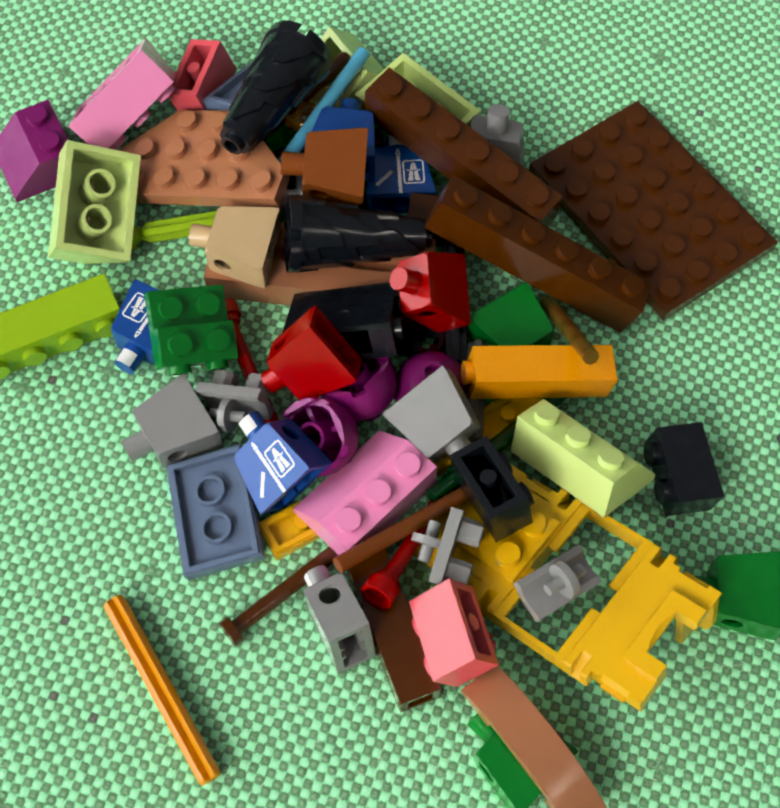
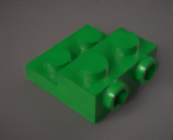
M223 285L147 291L144 294L155 371L168 369L169 376L192 373L191 366L205 365L206 371L222 370L229 368V362L238 358L233 320H228Z

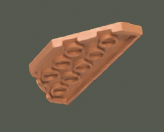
M179 110L119 149V151L141 155L136 203L280 208L290 178L288 175H281V163L263 139L253 151H248L245 154H232L223 147L219 134L223 128V121L229 111Z

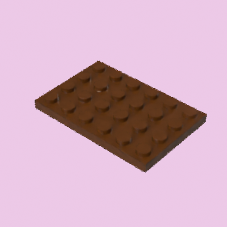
M639 101L543 155L529 165V171L563 196L560 204L561 209L607 259L613 258L617 265L652 283L646 302L663 321L773 251L778 243Z

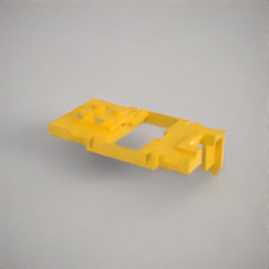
M511 465L513 469L512 475L518 483L523 482L527 486L533 497L534 504L530 506L533 523L498 542H495L485 526L479 549L457 542L453 558L474 565L468 585L473 586L482 615L584 686H588L593 679L601 684L600 688L621 703L627 702L641 712L667 676V665L649 654L650 650L674 618L676 619L675 640L683 644L691 631H695L698 626L704 630L713 627L717 621L719 597L722 593L712 586H708V584L687 571L682 573L681 568L678 566V557L669 554L666 559L663 558L662 548L608 515L603 518L577 498L571 502L569 493L563 488L557 493L534 478L532 480L528 479L526 473ZM470 501L457 508L464 510L466 517L484 525ZM449 513L436 520L442 523L437 539L441 540ZM585 518L635 547L636 551L609 584V587L616 591V593L601 613L591 608L562 647L556 652L506 618L520 601L513 583L540 568L552 552L557 554ZM421 545L419 546V548L417 549L416 553L414 554V557H415V558H418V555H419V552H420V549H421ZM438 549L433 550L429 564L423 562L430 568L433 567Z

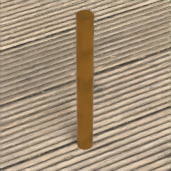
M544 295L540 299V305L586 364L596 363L599 358L596 349L551 295Z

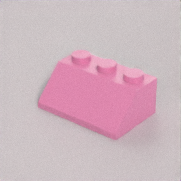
M145 38L75 111L68 127L87 144L117 150L127 138L123 133L132 124L138 128L151 114L147 109L156 100L160 103L164 102L174 91L175 87L172 83L175 79V73L152 43Z
M379 430L355 452L350 463L336 473L330 474L293 508V512L337 555H340L395 524L426 494V490L436 483L437 466L407 439Z

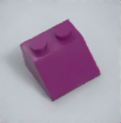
M49 100L15 112L0 134V167L16 202L56 187L59 153L68 139Z

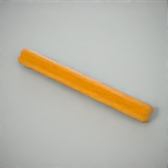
M117 595L105 602L104 609L194 776L202 786L211 783L221 775V771L123 595Z

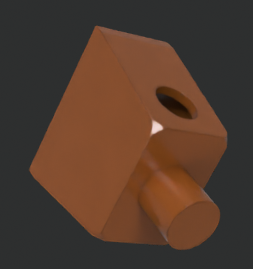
M368 128L307 133L305 153L282 151L281 175L303 176L302 195L319 197L331 202L359 205V208H362Z

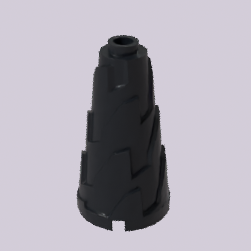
M282 20L276 22L265 34L256 56L244 75L243 84L233 99L229 113L223 121V128L219 135L222 139L221 143L227 151L232 154H245L248 151H253L268 132L274 130L293 108L296 110L312 90L331 72L329 69L333 65L331 54L322 39L311 29L305 36L298 32L302 24Z
M287 195L284 228H286V237H284L286 271L288 273L318 271L321 268L353 267L355 263L391 261L392 258L415 256L424 253L425 248H431L433 232L424 228L426 225L425 219L399 215L394 211L359 208V205L325 201L319 197Z

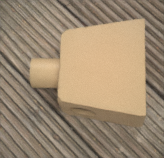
M221 206L217 209L212 226L195 223L191 225L189 245L205 248L208 266L213 272L266 289L282 232L280 208Z

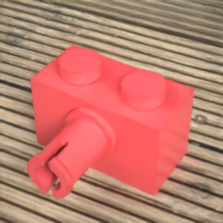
M190 40L177 71H173L175 79L172 85L175 89L168 97L177 111L206 110L203 99L234 76L237 68L221 41Z
M449 578L409 601L413 614L412 625L420 638L425 654L424 665L433 682L459 687L499 666L495 654L496 641L491 640L494 636L487 630L473 586L465 585Z

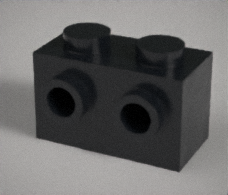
M702 422L657 427L644 443L643 453L646 464L649 467L651 466L652 472L655 474L654 494L657 502L662 504L665 517L711 510L725 496Z
M487 436L449 455L456 481L495 542L533 523L530 506L534 504V500L529 489L523 482H517L512 475L513 469L506 455L502 451L497 452Z

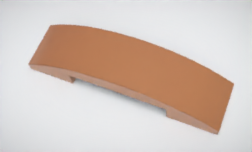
M499 666L478 676L461 690V693L486 726H492L545 796L544 802L549 808H607L590 778L557 732L523 691Z

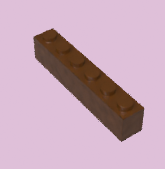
M390 67L365 90V110L373 113L374 123L448 179H451L454 175L547 227L556 218L563 198L561 194Z
M453 175L436 200L424 228L621 333L644 311L652 283Z

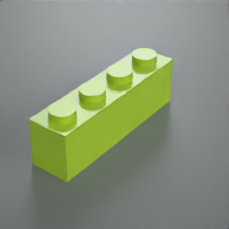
M105 273L0 313V380L14 371L27 366L39 365L47 358L62 352L77 350L83 344L100 337L112 336L111 327L120 308Z

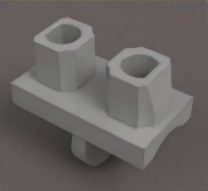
M216 369L209 383L198 382L195 393L204 398L211 419L217 420V426L221 432L232 433L236 430L238 423L246 415L254 411H259L264 419L271 420L274 409L268 400L270 391L265 388L261 374L251 373L248 375L244 386H237L239 380L234 373L228 370Z
M451 507L441 540L437 539L442 523L429 520L425 535L413 532L411 541L422 544L417 558L421 562L429 564L433 550L438 549L429 582L438 585L450 578L468 585L474 565L453 558L457 542L479 549L485 526L466 517L464 510Z
M578 544L516 581L513 585L525 608L531 613L535 622L602 581L588 564L583 549Z

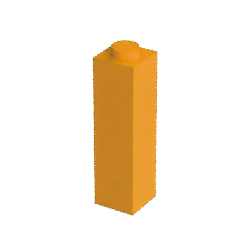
M571 345L472 346L467 361H462L461 380L463 385H468L469 399L607 397L617 383L618 378L612 345H592L598 352L599 358L596 363L591 365L586 364Z

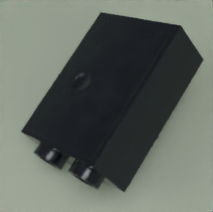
M390 282L294 294L283 332L316 305L362 359L398 355L400 340L406 337L404 319L408 317L404 316L401 312L400 293L392 289Z

